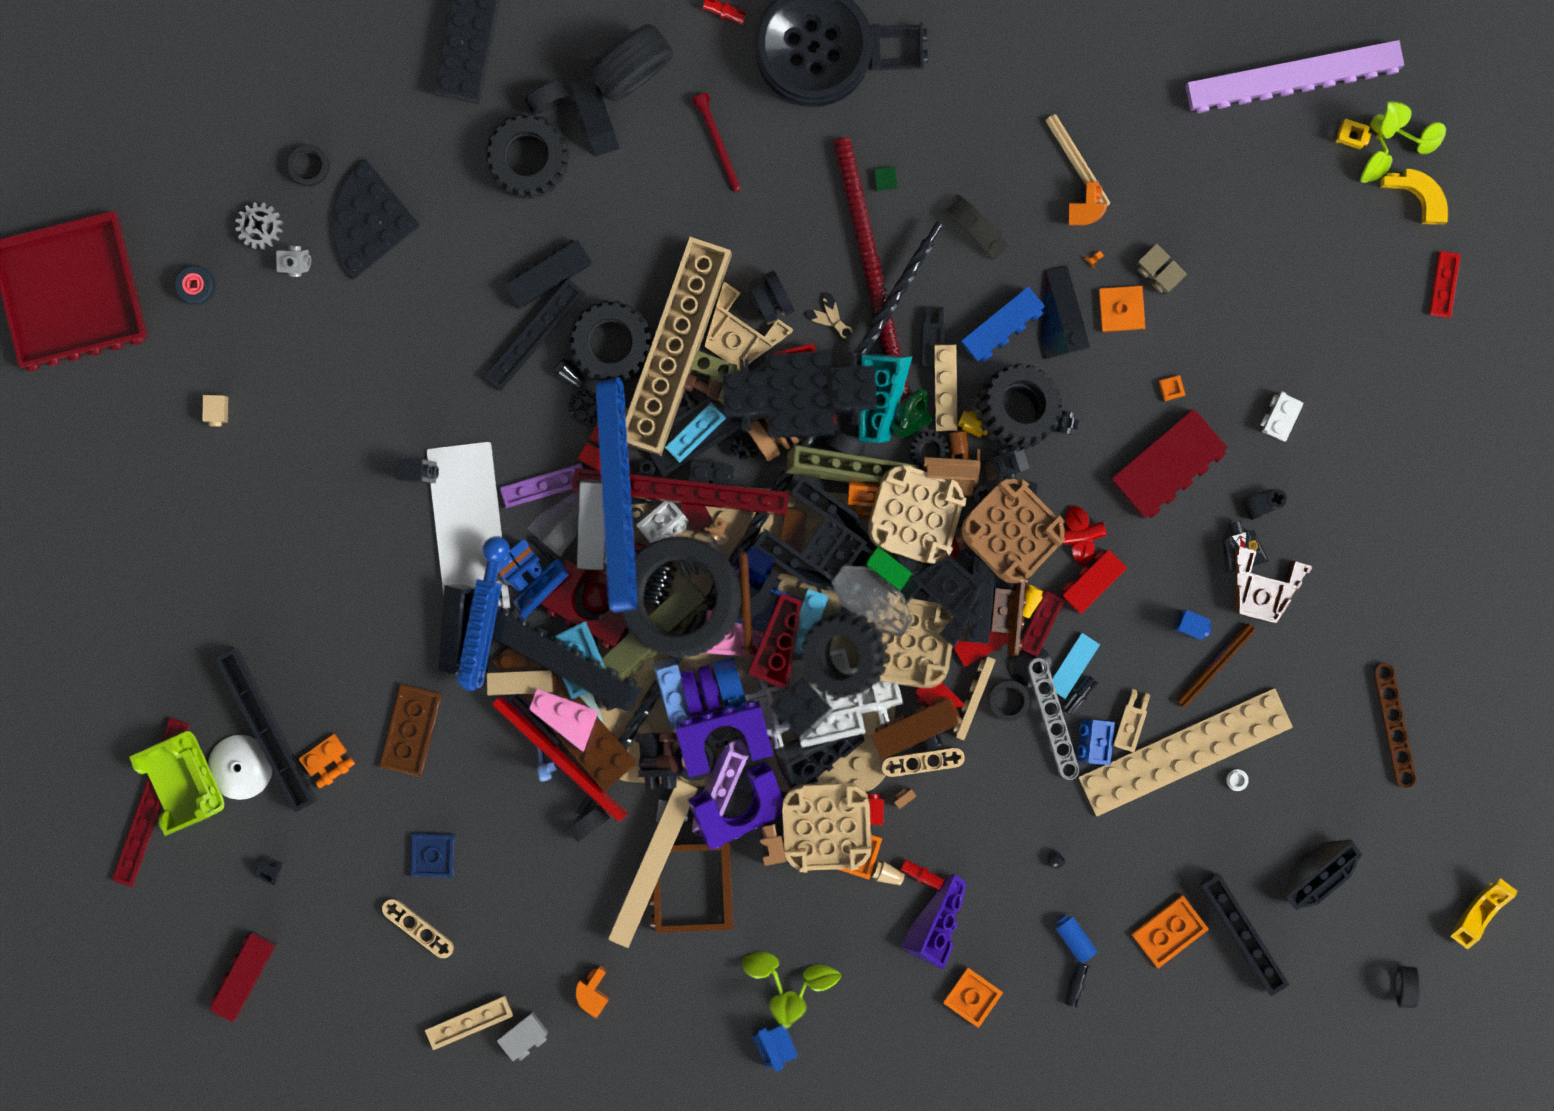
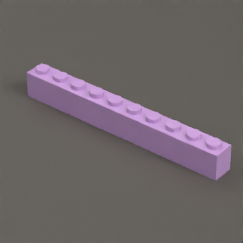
M1397 40L1188 82L1185 87L1190 111L1196 110L1197 113L1209 111V107L1217 106L1218 109L1230 107V103L1239 102V105L1252 102L1251 99L1254 98L1267 100L1273 98L1272 95L1281 93V96L1294 94L1293 90L1302 89V92L1314 90V86L1323 85V88L1335 86V82L1344 80V84L1357 81L1358 77L1365 76V79H1372L1378 77V73L1386 72V75L1396 74L1404 66L1400 41Z

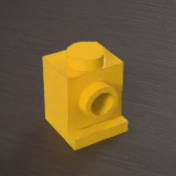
M1344 119L1341 122L1335 142L1361 149L1364 145L1367 146L1370 140L1371 133H1368L1370 126ZM1350 133H1355L1357 138L1355 140L1351 139Z

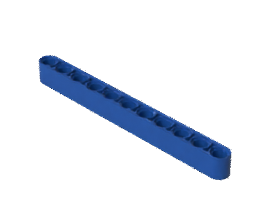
M613 378L597 382L596 397L609 604L613 612L636 609L637 586L624 386L620 378Z

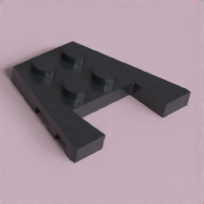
M947 556L925 569L922 573L907 580L901 591L894 588L892 592L904 603L908 604L919 590L923 588L954 616L940 632V635L953 647H956L983 584L952 556Z

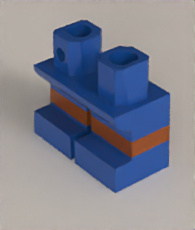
M525 539L510 549L508 557L500 562L498 577L507 586L511 585L518 592L528 585L521 576L525 571L533 579L543 572L540 564L537 562L540 559L531 551Z

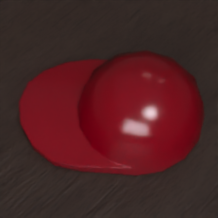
M605 569L591 570L584 583L583 606L588 612L595 615L604 614L611 608L609 604L608 576L604 573Z

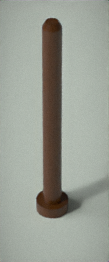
M741 552L739 554L744 641V646L741 647V654L752 655L756 653V646L752 645L748 555L746 552Z

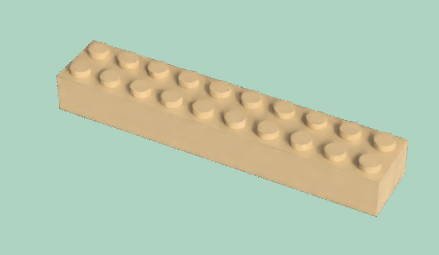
M693 237L689 238L626 417L628 446L660 457L662 456L684 393L686 379L689 373H691L690 368L694 356L700 348L732 256L731 250Z

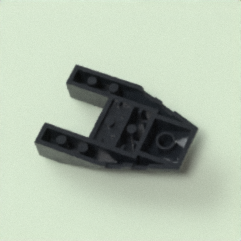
M801 475L789 494L825 518L801 554L766 529L762 530L752 547L807 585L872 604L887 581L865 565L877 548L870 540L868 528L856 512Z

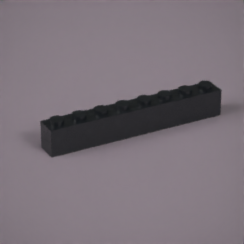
M503 606L497 609L492 634L493 638L616 708L626 712L631 711L642 690L636 686L637 682L627 676L625 678L618 676L619 671L609 666L607 668L600 665L601 661L592 656L586 658L582 655L583 651L574 646H571V648L566 647L564 640L556 636L552 639L547 636L548 631L538 626L533 628L529 625L530 621L520 616L518 618L512 616L511 610Z
M234 648L215 658L294 812H298L317 802L239 648Z

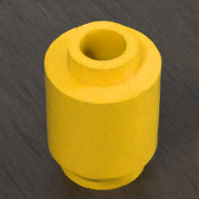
M964 410L958 426L963 431L981 438L982 434L986 436L988 432L986 430L982 431L980 426L983 423L981 420H977V413L971 410L969 412Z

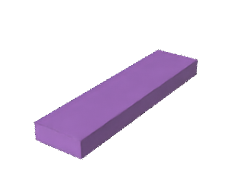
M580 463L500 487L505 508L507 509L572 489L575 468L584 469L583 464Z

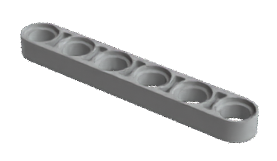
M1035 657L1028 662L1027 667L1060 776L1067 780H1073L1078 776L1079 767L1049 666L1044 659ZM1037 661L1043 663L1044 668L1041 673H1034L1032 670L1033 664ZM1042 682H1047L1050 685V689L1046 694H1041L1038 690ZM1052 702L1055 704L1056 710L1053 714L1045 712L1044 708L1047 703ZM1054 723H1060L1062 726V731L1058 735L1051 733V726ZM1062 743L1068 746V752L1065 755L1057 753V747ZM1067 764L1074 766V772L1070 776H1066L1063 773V767Z

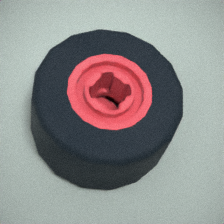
M199 265L186 266L175 277L174 288L176 294L181 300L191 305H201L208 302L215 292L216 283L214 277L208 270Z

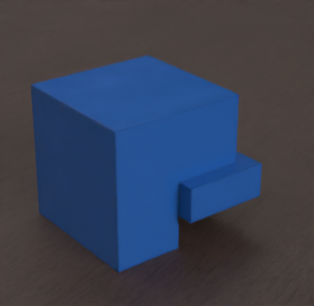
M780 1023L768 1028L766 1026L758 1029L757 1033L752 1034V1038L764 1061L765 1068L773 1066L775 1072L784 1069L783 1063L798 1057V1052L788 1029Z

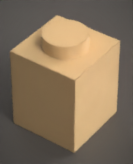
M203 395L202 421L209 422L208 426L221 427L222 423H228V397Z

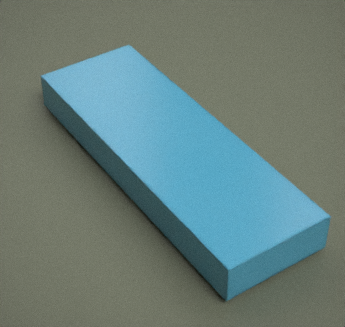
M710 403L665 448L681 463L726 419L725 416Z
M1083 633L1080 634L1052 678L1056 693L1066 699L1100 646L1099 643Z

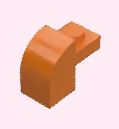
M1099 181L1087 182L1086 203H1069V225H1088L1098 221L1104 215L1107 203H1099V199H1102V186H1099Z
M601 966L597 970L592 969L586 978L589 980V983L580 979L576 988V998L580 1007L596 1019L609 1000L608 996L596 989L607 972Z

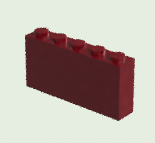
M1192 409L1110 480L1143 519L1148 516L1153 518L1161 511L1158 508L1164 502L1168 505L1177 497L1175 493L1179 489L1184 491L1193 484L1191 480L1197 474L1201 477L1210 469L1207 465L1213 460L1216 463L1226 455L1224 451L1228 447L1195 409Z

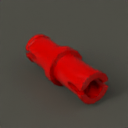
M705 0L702 8L720 15L722 19L725 17L741 25L747 14L746 11L730 6L728 2L722 3L717 0Z
M906 859L900 870L917 879L918 883L922 882L936 891H939L945 880L927 871L928 868H922Z

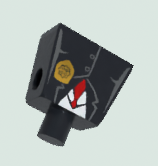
M1241 520L1228 524L1231 537L1222 539L1226 573L1235 572L1236 546L1257 551L1253 566L1269 562L1254 530L1244 532Z

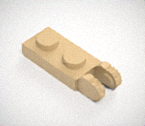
M1132 689L1128 704L1125 705L1113 746L1131 752L1135 751L1150 699V694L1145 693L1140 709L1133 707L1137 697V690Z

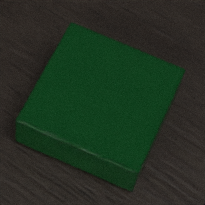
M896 166L874 169L877 191L898 189Z

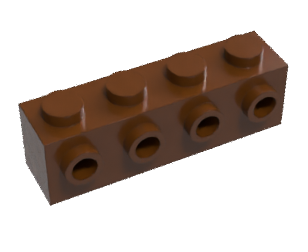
M939 698L933 701L934 706L929 708L922 706L914 710V715L908 718L906 715L896 718L894 720L895 724L891 726L884 724L875 728L876 733L871 734V737L881 759H886L963 723L953 699Z

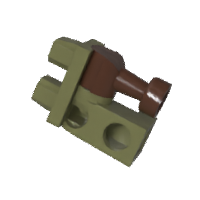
M696 351L690 368L691 373L703 375L710 379L708 383L697 381V376L689 373L684 390L692 392L696 389L707 394L710 400L724 405L723 374L740 372V369H738L736 364Z

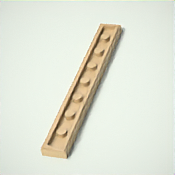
M677 781L676 788H674L608 940L629 948L690 808L687 799L695 796L698 788L683 781Z

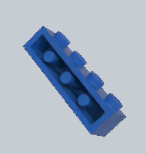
M1028 286L963 339L961 344L976 362L979 360L985 362L993 355L991 351L998 346L1001 349L1010 341L1008 337L1015 332L1018 335L1026 328L1025 323L1032 319L1034 322L1044 313L1041 310L1045 306Z

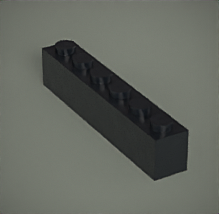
M1216 872L1200 882L1199 886L1266 992L1273 996L1290 984L1222 876Z

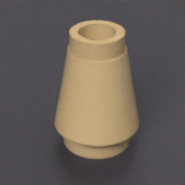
M876 861L871 873V877L875 878L877 882L897 884L899 886L902 884L905 876L904 873L884 861Z

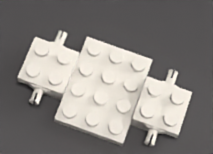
M846 649L830 652L831 660L838 670L848 675L856 672L857 668L850 669ZM798 659L792 662L789 688L803 677L833 710V713L801 742L802 748L865 733V728L861 716L862 713L878 712L880 723L884 724L883 715L886 723L890 722L887 709L903 704L899 685L879 681L871 689L853 697L839 698L838 695L835 697L828 696L826 694L827 691L820 692L816 689L818 685L816 683L811 684L808 680L810 675L808 672L804 673L803 670L805 661ZM759 679L762 690L746 695V701L754 700L755 702H760L768 736L773 737L775 749L779 748L777 740H779L780 748H782L784 745L781 734L790 730L771 711L770 705L787 690L778 686L770 688L769 683L765 682L764 684Z

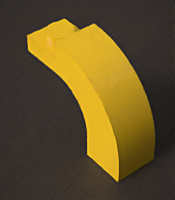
M1405 169L1402 172V177H1400L1399 173H1387V176L1381 179L1380 188L1406 189L1413 192L1419 198L1422 205V224L1444 225L1448 222V206L1445 195L1440 186L1428 175L1417 170Z
M1501 878L1493 884L1490 882L1462 914L1450 937L1466 949H1469L1480 940L1484 929L1492 917L1516 896L1517 890Z

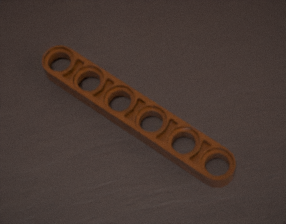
M1380 663L1374 668V679L1394 777L1400 787L1410 788L1416 782V773L1395 670L1388 663ZM1383 666H1386L1390 671L1389 676L1385 679H1382L1378 674L1379 669ZM1387 687L1392 688L1394 691V696L1390 700H1386L1383 697V690ZM1390 709L1398 711V718L1395 721H1390L1387 717V712ZM1394 730L1402 732L1403 738L1401 741L1394 742L1392 740L1391 734ZM1399 751H1404L1407 754V759L1404 763L1396 761V754ZM1408 772L1411 775L1409 784L1401 783L1400 776L1402 773Z

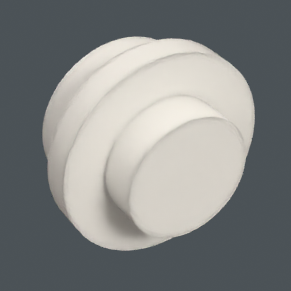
M1232 770L1227 775V785L1234 791H1241L1248 784V776L1242 770Z

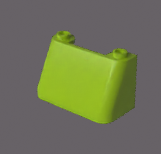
M186 731L129 757L132 767L139 774L148 773L165 811L159 816L158 822L165 836L204 820L224 809V799L197 739L191 732Z

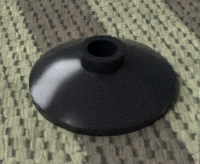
M1042 647L1038 657L1047 662L1051 672L1052 661L1050 655ZM1021 650L1018 655L1010 656L1009 671L1018 683L1024 686H1032L1027 663L1035 657ZM1040 661L1035 662V667L1032 669L1033 672L1041 673L1044 668L1043 663Z

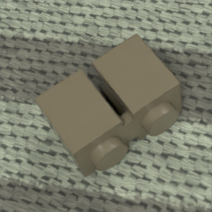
M1156 244L1136 263L1139 266L1137 270L1145 278L1148 276L1152 278L1154 282L1152 285L1158 292L1167 294L1187 273L1173 260L1157 275L1155 272L1170 256Z

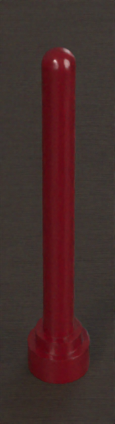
M703 93L692 98L693 104L702 112L732 190L738 192L741 187L710 112L709 102L711 100L708 93Z

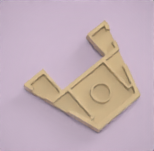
M724 282L704 347L724 361L736 364L738 369H740L739 360L743 359L744 367L745 359H748V364H751L790 335L793 329L778 319L766 336H762L728 312L741 293Z

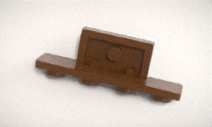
M1028 578L1022 582L1014 583L1013 590L993 589L990 632L1009 634L1007 655L1011 656L1018 655L1022 648L1020 634L1024 627L1022 612L1026 605L1024 590L1027 586Z

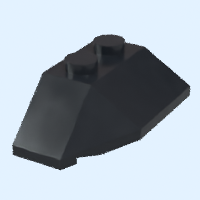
M1351 839L1322 843L1290 870L1284 894L1296 910L1318 905L1352 876L1362 853Z

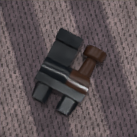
M676 732L635 734V741L639 742L640 771H638V777H645V789L660 788L659 777H662V789L676 788L677 776H683V771L680 769L681 760L673 752L672 741H676Z

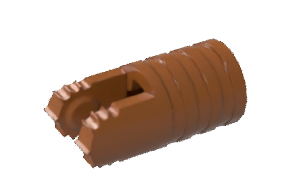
M967 432L948 433L950 459H956V455L963 454V459L969 460Z

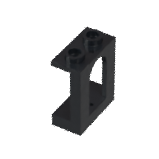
M919 22V25L905 26L871 24L872 71L923 69L924 63H928V50L923 48V42L927 41V28L923 29V22ZM908 37L916 40L919 45V52L912 58L881 59L880 38Z

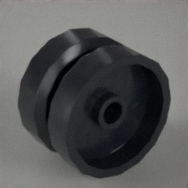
M774 270L763 276L766 289H764L758 279L746 283L752 295L751 299L767 325L778 320V315L774 308L776 306L781 315L785 317L795 312Z

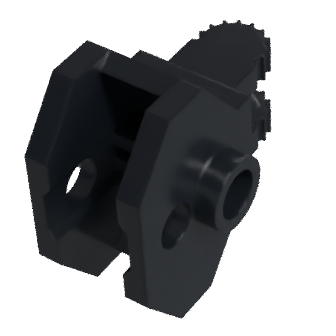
M1004 449L996 452L997 456L982 461L988 482L1004 478V480L1017 478V473L1030 469L1025 452L1021 449L1012 452Z

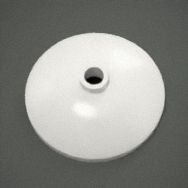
M234 735L225 738L215 746L208 760V766L221 794L237 800L248 799L262 792L268 785L273 772L257 739L248 735ZM236 764L241 765L240 772L235 771L234 766Z

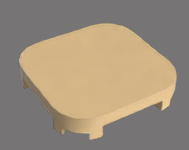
M902 465L890 468L881 479L869 519L868 534L870 540L882 550L924 563L941 561L950 555L953 549L951 544L962 507L966 504V498H964L963 491L958 485L959 483L952 479L928 478L927 472L912 466Z
M886 594L878 598L872 604L868 623L873 621L877 625L875 629L877 632L882 631L885 636L882 638V641L887 643L888 649L885 650V655H889L888 662L883 664V666H886V671L883 675H880V681L919 688H933L939 685L947 675L952 645L940 635V632L954 616L938 602L912 599L906 604L895 594Z
M849 782L797 785L787 792L782 806L784 853L786 861L788 860L791 866L798 869L799 872L807 873L808 870L851 869L852 871L859 869L860 866L866 863L871 855L870 808L867 793L862 787Z

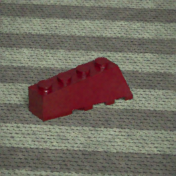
M783 593L779 594L747 671L748 675L780 688L789 689L802 601Z

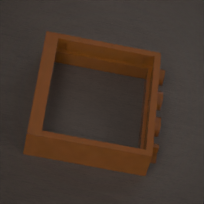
M730 842L724 843L719 848L712 849L721 850L724 923L662 925L659 877L654 893L650 897V906H654L655 914L651 915V928H655V933L734 929ZM705 843L673 844L670 852L706 851L710 849Z

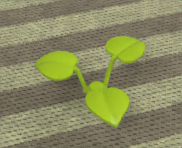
M1387 102L1385 115L1379 114L1375 116L1370 123V128L1378 134L1376 138L1380 141L1383 151H1377L1371 156L1362 173L1360 182L1365 183L1383 177L1390 169L1392 156L1388 154V148L1383 138L1389 139L1395 132H1398L1419 143L1417 152L1429 154L1442 143L1446 134V127L1441 122L1431 123L1424 129L1421 138H1416L1400 129L1409 122L1412 114L1411 109L1399 102Z
M755 952L741 960L745 973L753 978H765L770 973L773 974L780 995L771 999L770 1010L777 1021L785 1028H788L793 1021L801 1017L806 1011V1003L802 996L808 985L814 991H823L835 985L841 978L840 972L831 967L820 964L812 965L803 972V978L806 981L803 983L799 995L793 991H788L784 994L777 972L774 970L779 966V960L774 955L767 952Z

